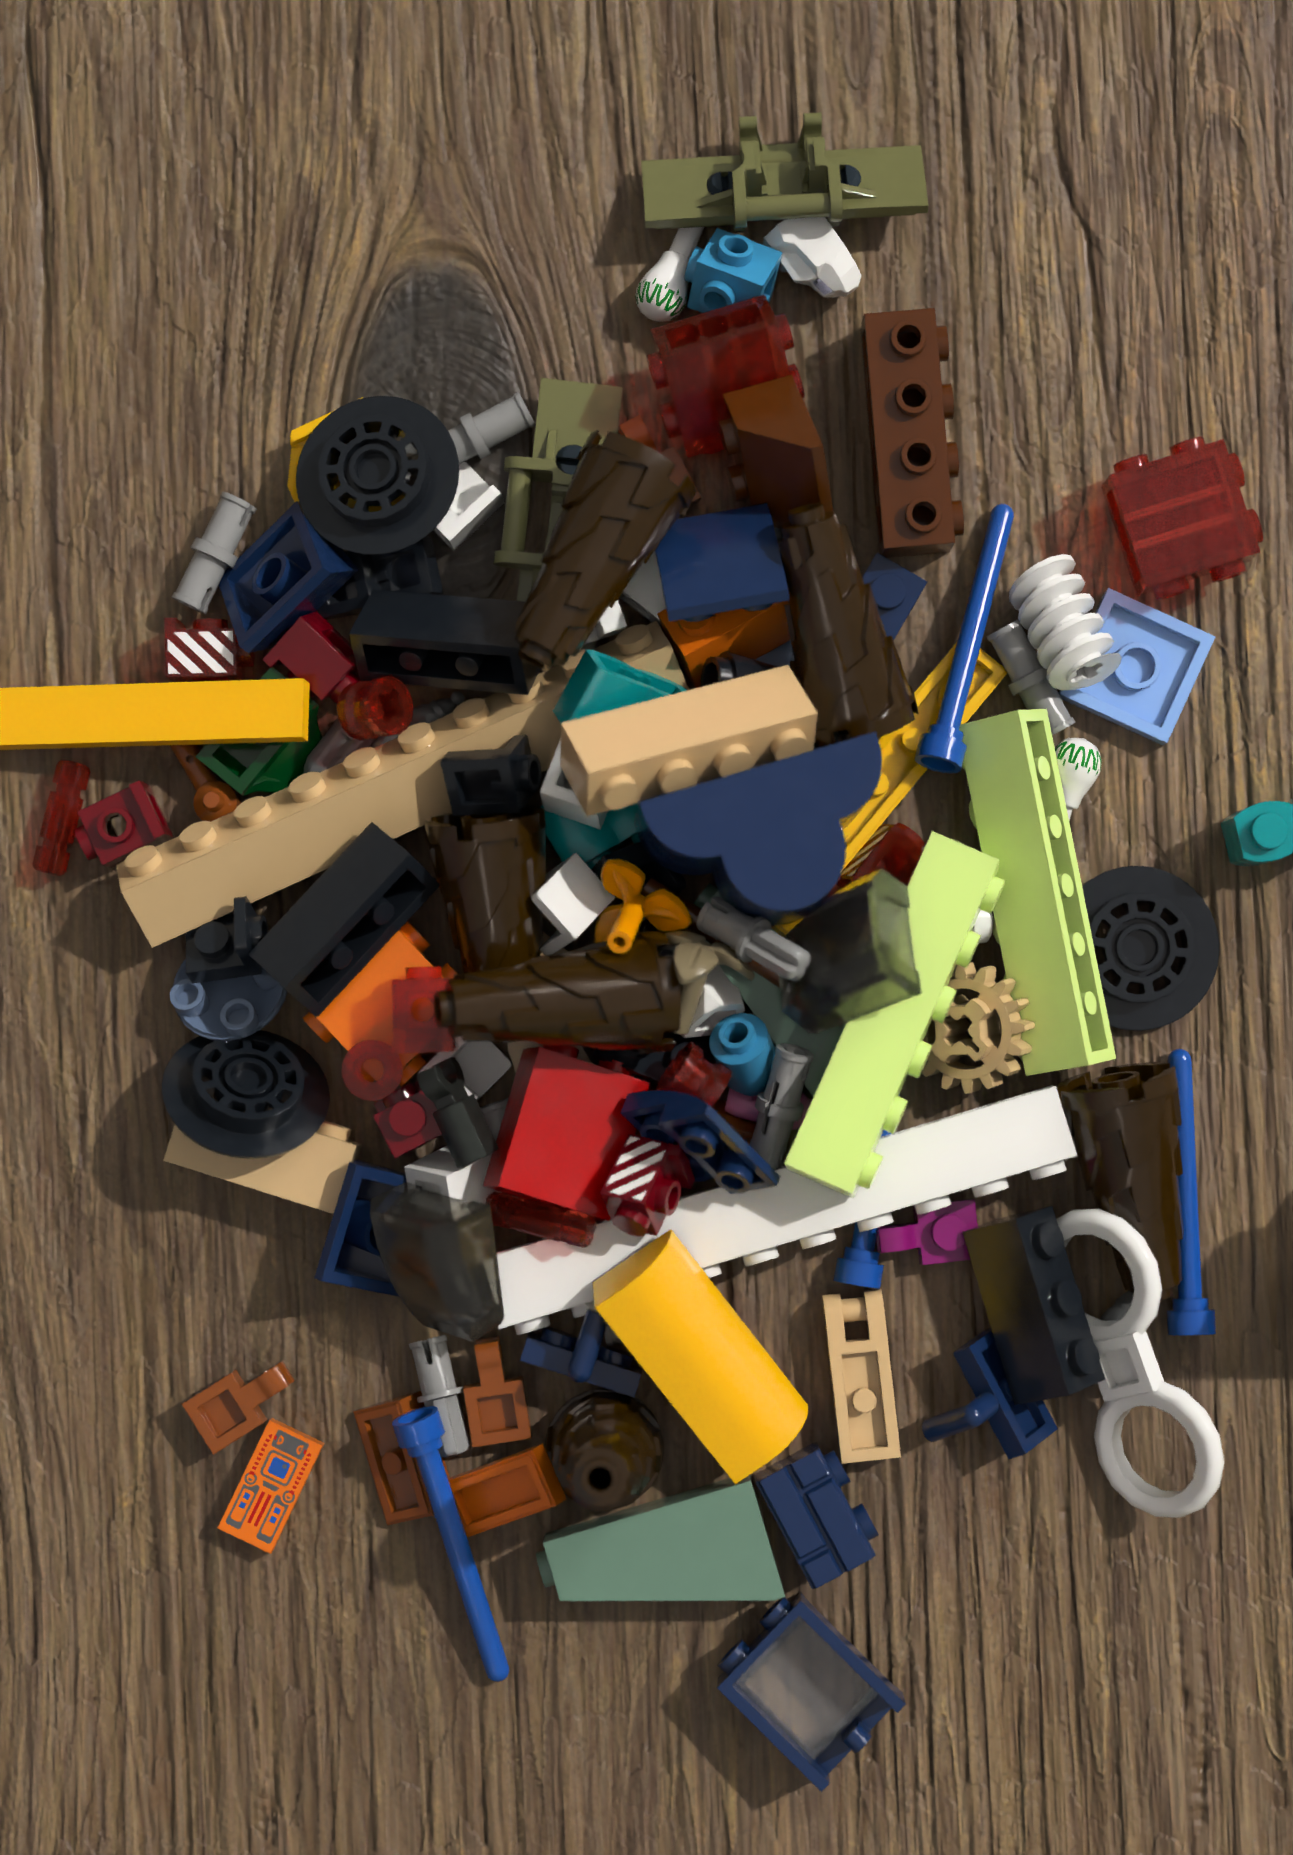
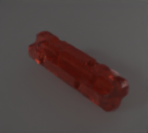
M60 760L56 765L53 783L57 784L55 792L50 791L39 834V837L44 838L42 846L37 845L32 863L33 868L39 872L55 876H63L66 873L71 854L66 852L68 844L73 845L74 829L77 828L79 821L77 811L82 809L84 801L79 796L81 790L86 791L90 776V769L84 764Z
M496 1191L487 1196L486 1206L483 1209V1219L486 1223L558 1242H566L567 1244L582 1248L588 1247L592 1243L593 1233L596 1230V1220L593 1216L520 1197H512V1195Z

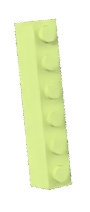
M1047 709L1015 710L961 724L959 730L964 734L962 742L967 746L962 768L966 771L971 796L969 803L970 818L978 831L981 852L1000 859L996 877L1005 880L1003 889L993 909L992 930L995 940L1001 948L1005 968L1003 980L1013 978L1016 981L1010 995L1013 1000L1028 998L1029 1004L1019 1011L1021 1019L1033 1021L1035 1024L1034 1029L1021 1033V1040L1026 1041L1032 1046L1030 1053L1019 1056L1023 1061L1025 1075L1030 1076L1088 1066L1116 1059Z
M932 831L784 1164L788 1170L851 1198H854L859 1186L870 1189L884 1157L875 1153V1148L883 1130L892 1134L895 1133L908 1103V1100L898 1097L908 1075L919 1078L933 1045L924 1042V1037L932 1019L940 1023L944 1022L957 990L947 985L956 965L964 968L969 966L981 938V935L972 932L974 924L981 910L992 913L1003 889L1005 880L996 877L1000 859Z

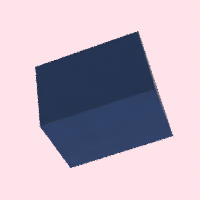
M296 501L238 558L234 568L229 567L225 571L219 583L239 646L248 653L272 649L300 616L316 612L359 570L342 548L327 541L311 526L303 513L299 501Z
M360 1159L349 1162L316 1270L315 1279L322 1282L411 1299L432 1226L413 1222L405 1173Z

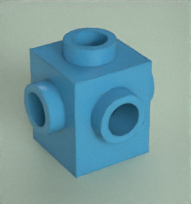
M717 228L704 249L696 247L689 259L684 277L685 281L692 283L687 307L707 314L716 320L725 321L753 332L772 299L783 252L751 241L743 235L732 234Z

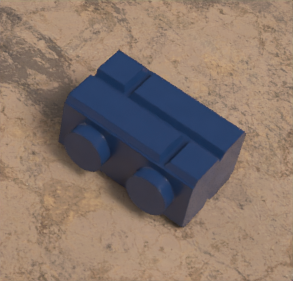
M817 1442L812 1443L754 1475L756 1485L812 1589H817L841 1576L842 1573L850 1571L876 1556L869 1540L879 1536L864 1505L861 1503L851 1508L841 1487L851 1481L834 1450L823 1455Z

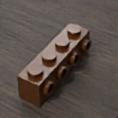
M935 308L866 313L862 319L860 333L879 554L886 558L950 553L955 544V536H962L964 534V516L961 500L952 501L950 478L958 477L959 458L956 442L946 441L945 420L953 419L952 385L951 383H941L940 362L948 361L949 358L946 325H936Z

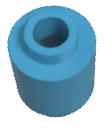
M738 1013L724 1018L714 1027L710 1035L709 1045L711 1052L728 1087L746 1096H757L758 1093L765 1091L775 1056V1047L764 1022L752 1014Z

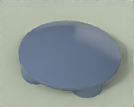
M185 959L175 976L173 987L170 991V1001L182 1023L193 1033L210 1040L224 1039L225 1041H231L247 1037L266 1026L281 1009L287 995V990L263 968L260 975L192 984L186 974Z

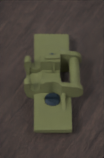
M821 112L803 113V127L798 143L762 145L757 128V116L739 117V155L641 161L645 229L733 225L734 232L745 231V228H747V221L827 217V221L831 226H839V222H842V219L916 215L917 213H928L929 205L921 145L825 150V139L822 137Z
M541 378L532 457H505L503 468L505 472L509 473L501 550L494 552L493 564L505 568L520 569L517 601L526 602L543 564L541 559L544 553L524 552L532 481L552 483L546 550L553 529L563 508L561 505L580 461L577 459V456L590 433L599 430V434L602 437L599 442L600 445H602L609 431L618 434L623 387ZM596 641L583 645L581 650L595 649Z

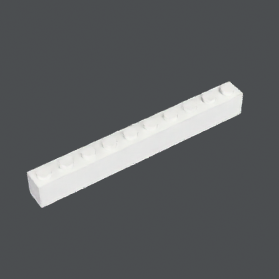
M1050 1085L904 1129L894 1134L881 1136L874 1151L884 1156L870 1189L859 1186L854 1198L792 1172L786 1166H783L782 1168L774 1169L780 1175L777 1186L730 1194L720 1186H715L680 1197L675 1212L671 1216L666 1215L657 1236L650 1234L641 1237L632 1236L613 1225L612 1220L599 1221L486 1255L478 1261L498 1328L502 1329L514 1325L516 1334L520 1335L551 1325L548 1315L571 1308L573 1317L577 1318L585 1316L587 1309L596 1310L594 1307L592 1282L670 1229L707 1276L711 1278L722 1274L719 1263L742 1257L745 1266L758 1264L779 1257L776 1247L778 1245L799 1239L802 1249L815 1247L836 1240L834 1229L857 1222L859 1232H863L894 1222L891 1212L914 1205L917 1215L951 1205L948 1194L972 1188L974 1197L1009 1188L1006 1177L1029 1170L1032 1180L1066 1171L1064 1160L1077 1156L1057 1088Z

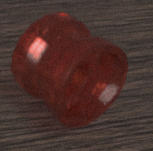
M392 676L374 678L370 682L359 681L349 684L342 690L337 704L338 719L343 730L351 738L358 741L402 733L411 723L414 710L408 688L401 680Z
M691 1042L683 1047L668 1065L658 1083L657 1090L686 1093L703 1100L713 1107L725 1090L732 1071L722 1063H710L704 1058L703 1050Z

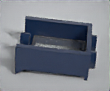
M800 1592L791 1602L786 1598H782L769 1608L759 1621L765 1629L749 1646L741 1639L724 1655L717 1665L723 1671L718 1677L717 1689L822 1792L830 1784L829 1773L851 1750L856 1754L867 1744L871 1738V1729L891 1708L898 1713L906 1703L903 1692L865 1658Z

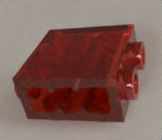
M765 294L650 329L656 352L646 355L648 367L656 390L665 388L668 398L667 403L659 405L663 425L668 439L679 436L687 458L699 454H714L724 449L718 428V421L727 418L723 394L792 375L801 397H805L802 381L795 363L787 364L785 350L794 348L789 323L784 313L774 314Z
M1203 436L1191 438L1169 448L1171 456L1149 462L1147 454L1125 459L1113 465L1115 473L1110 474L1101 485L1137 597L1154 592L1156 601H1160L1191 590L1188 581L1210 574L1213 583L1237 577L1247 572L1245 563L1260 553L1258 544L1263 542L1261 523L1254 509H1246L1240 487L1245 485L1243 468L1236 453L1228 454L1224 439L1206 444Z

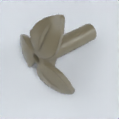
M675 931L664 933L670 944L676 945L673 962L675 973L680 983L679 1031H674V1033L686 1035L689 1033L708 974L716 965L729 966L750 981L754 979L755 974L747 963L736 957V952L722 942L710 944L705 942L706 937L698 933Z

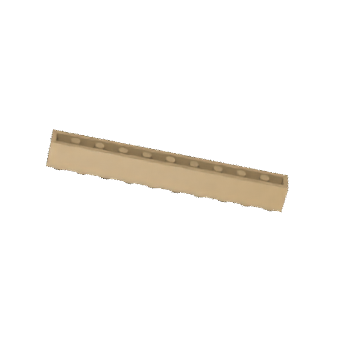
M657 621L648 625L628 627L620 632L615 640L593 649L594 651L614 657L636 669L659 675L689 690L672 646ZM586 649L580 650L577 656H570L565 665L555 666L550 671L539 673L528 695L497 692L484 699H469L459 704L451 714L431 723L423 722L411 725L391 741L375 748L364 747L349 754L340 764L320 773L308 772L294 779L289 787L266 797L256 796L240 803L233 812L211 822H196L185 828L176 838L156 847L153 845L143 846L130 853L124 861L116 864L120 890L151 947L153 948L233 912L234 898L247 896L250 903H253L328 869L371 822L392 839H395L425 825V820L431 821V817L452 813L440 763L448 752L504 749L515 735H527L531 754H535L538 757L541 772L549 769L561 739V723L553 713V709Z

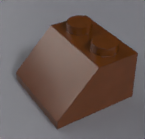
M785 376L723 394L727 418L718 421V428L726 455L734 454L736 465L727 467L728 480L735 501L746 500L748 506L768 503L773 525L781 529L780 527L784 523L789 521L788 511L799 506L823 503L825 512L833 511L824 447L793 376Z

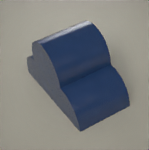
M872 732L641 801L634 818V825L640 842L656 862L671 871L686 875L712 873L722 899L746 915H750L753 918L764 917L771 923V926L798 921L817 908L835 886L842 873L846 857L843 829L856 818L873 795L880 780L882 753L877 734Z

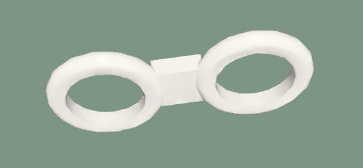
M1101 1209L1071 1210L1056 1219L1064 1237V1246L1066 1247L1075 1235H1094L1108 1241L1123 1255L1131 1270L1134 1285L1131 1307L1122 1319L1118 1321H1102L1085 1313L1094 1344L1099 1352L1100 1364L1105 1380L1098 1382L1104 1404L1098 1411L1094 1431L1099 1464L1111 1486L1132 1506L1156 1517L1182 1518L1204 1508L1220 1487L1224 1467L1220 1435L1207 1411L1185 1390L1164 1382L1146 1332L1158 1314L1162 1286L1157 1261L1144 1237L1123 1218ZM1136 1406H1154L1170 1413L1184 1426L1193 1442L1196 1456L1194 1477L1187 1488L1181 1491H1163L1146 1483L1132 1469L1124 1454L1121 1439L1124 1418L1132 1408Z

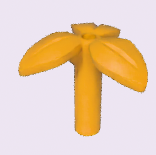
M609 859L604 862L601 869V880L604 889L623 900V904L608 906L600 913L596 922L594 943L607 941L608 947L613 952L625 953L630 949L636 933L639 932V926L643 917L657 930L679 931L691 924V916L685 904L676 895L665 889L656 890L644 897L641 891L646 875L636 865L620 859Z

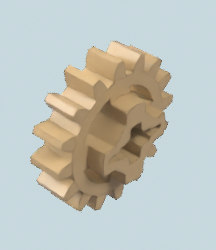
M970 962L967 968L960 965L956 966V970L953 972L947 986L955 990H974L980 993V995L970 1001L963 994L955 995L944 1022L940 1023L932 1019L923 1041L933 1046L922 1074L928 1077L939 1072L943 1073L941 1079V1088L948 1090L957 1087L961 1082L964 1093H973L981 1090L982 1084L987 1089L1002 1085V1074L1010 1076L1021 1070L1020 1065L1013 1056H1021L1031 1052L1032 1046L1026 1041L1021 1040V1033L1034 1029L1035 1024L1033 1021L1021 1019L1019 1013L1029 1004L1028 998L1013 1000L1010 993L1014 989L1016 981L1013 978H1009L996 983V967L994 966L982 967L977 973L973 962ZM967 1017H968V1018L970 1019V1021L972 1022L971 1025H970V1023L968 1022V1020L966 1019ZM966 1031H968V1033L970 1034V1036H971L972 1038H969V1037H968V1035L966 1034ZM968 1055L974 1062L981 1060L984 1065L969 1066L958 1062V1060Z

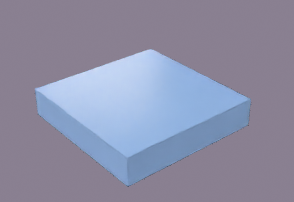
M1108 588L1104 592L1095 612L1099 613L1104 620L1103 627L1097 633H1109L1112 636L1114 643L1112 648L1105 654L1119 653L1122 657L1121 663L1114 673L1103 681L1077 690H1060L1059 695L1062 700L1156 743L1165 745L1168 743L1216 636Z

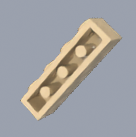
M789 665L563 722L561 723L560 767L586 816H591L609 810L622 809L644 800L814 750L818 713Z

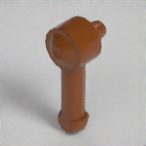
M170 745L197 791L194 796L193 806L196 814L202 821L211 822L227 815L242 803L239 794L231 786L222 781H217L212 770L195 757L200 752L197 745Z

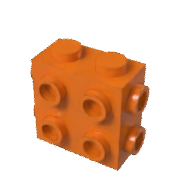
M409 921L398 930L318 1017L314 1016L310 1011L303 1017L306 1024L325 1043L330 1042L335 1037L350 1053L344 1060V1063L367 1087L375 1080L381 1087H388L394 1080L401 1087L405 1086L427 1064L421 1055L437 1039L444 1046L452 1039L447 1028L437 1027L434 1014V994L436 991H445L447 980L454 979V975L459 973L449 963H446L439 970L423 952L431 944Z

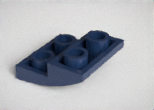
M768 503L677 519L655 549L669 622L681 619L697 622L710 618L714 613L737 609L759 611L772 606L776 602L789 600L785 572Z
M657 1090L627 1094L621 1114L640 1132L642 1137L680 1146L686 1153L695 1177L694 1182L715 1179L716 1183L730 1194L745 1193L751 1190L777 1186L780 1175L703 1100L676 1091Z

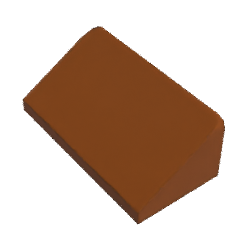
M421 1391L353 1411L387 1526L434 1515L416 1457H410L406 1448L399 1447L392 1426V1422L397 1417L412 1410L425 1407L424 1402H417L416 1397L422 1396ZM441 1457L447 1477L449 1479L450 1476L445 1463L444 1457Z

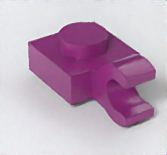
M975 1199L952 1200L951 1205L919 1215H917L913 1205L915 1223L878 1227L876 1251H880V1253L918 1248L919 1264L921 1265L971 1260L962 1232L978 1226Z

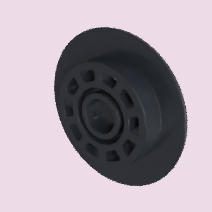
M374 396L362 398L347 403L330 413L310 434L302 449L297 465V495L305 517L311 526L327 541L344 550L355 553L387 554L405 549L419 542L443 520L452 505L457 491L459 460L450 433L444 424L428 409L399 397ZM397 437H402L399 441L395 440ZM407 454H418V459L409 460ZM411 475L417 476L413 486L408 485ZM339 480L341 485L334 490V485H336ZM400 495L404 496L400 502L392 506L391 502ZM349 498L356 501L354 508L347 506ZM370 506L382 507L380 511L369 512Z
M1126 866L1112 869L1092 878L1084 884L1082 888L1094 947L1103 949L1105 959L1104 962L1098 964L1110 1026L1125 1030H1150L1171 1024L1189 1013L1202 1000L1210 988L1219 960L1217 927L1212 913L1202 897L1189 884L1174 874L1146 866ZM1136 902L1148 903L1150 905V912L1138 911ZM1122 905L1126 914L1116 919L1111 914V910ZM1162 911L1173 920L1172 924L1168 925L1160 917ZM1101 922L1109 927L1104 938L1095 936ZM1178 931L1181 937L1182 948H1178L1176 945L1174 934ZM1175 957H1177L1181 961L1177 971L1174 973L1171 970V965ZM1109 969L1119 978L1115 985H1112L1103 976V973ZM1162 976L1165 985L1154 991L1152 982ZM1130 982L1140 983V994L1128 993L1126 991Z
M263 1030L231 1041H225L224 1039L210 1040L198 1036L182 1046L173 1055L165 1068L162 1079L163 1101L170 1118L177 1128L198 1145L212 1152L235 1158H268L296 1149L309 1140L320 1128L327 1115L330 1102L327 1079L315 1059L306 1050L289 1039Z

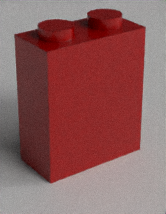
M543 1045V1047L523 1049L496 1139L499 1149L492 1153L483 1187L588 1220L610 1221L611 1218L600 1192L628 1133L633 1135L636 1133V1128L621 1114V1110L627 1094L648 1091L650 1083L632 1077L631 1072L620 1066L624 1064L622 1062L599 1060L598 1065L579 1060L577 1059L579 1049L570 1045Z

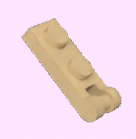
M882 1290L863 1291V1297L841 1299L840 1293L822 1295L841 1464L900 1458L901 1452ZM866 1320L868 1338L846 1340L844 1323Z

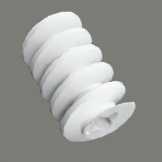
M1066 554L1052 556L1038 562L1026 570L1014 582L1009 591V600L1013 607L1019 611L1018 619L1021 625L1028 630L1027 638L1034 649H1037V659L1042 667L1047 669L1046 678L1053 688L1062 691L1077 690L1103 681L1114 673L1122 659L1119 653L1105 654L1112 648L1114 640L1109 633H1097L1103 627L1104 620L1099 613H1088L1093 608L1095 602L1090 594L1080 593L1084 588L1085 581L1080 574H1070L1074 570L1076 563L1071 555Z

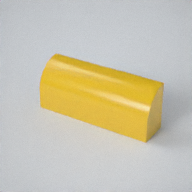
M671 1229L592 1282L595 1309L735 1484L774 1459L797 1436L806 1421L809 1409L808 1404Z

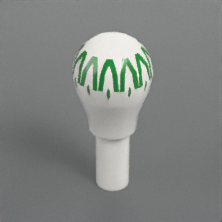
M705 227L679 228L669 251H664L659 261L644 275L637 285L636 303L640 312L648 319L656 322L671 321L678 317L685 308L689 293V282L684 279L685 271L691 254L696 248Z
M1067 738L1055 746L1069 820L1073 809H1078L1084 795L1095 783L1101 772L1102 759L1100 752L1095 745L1084 738Z

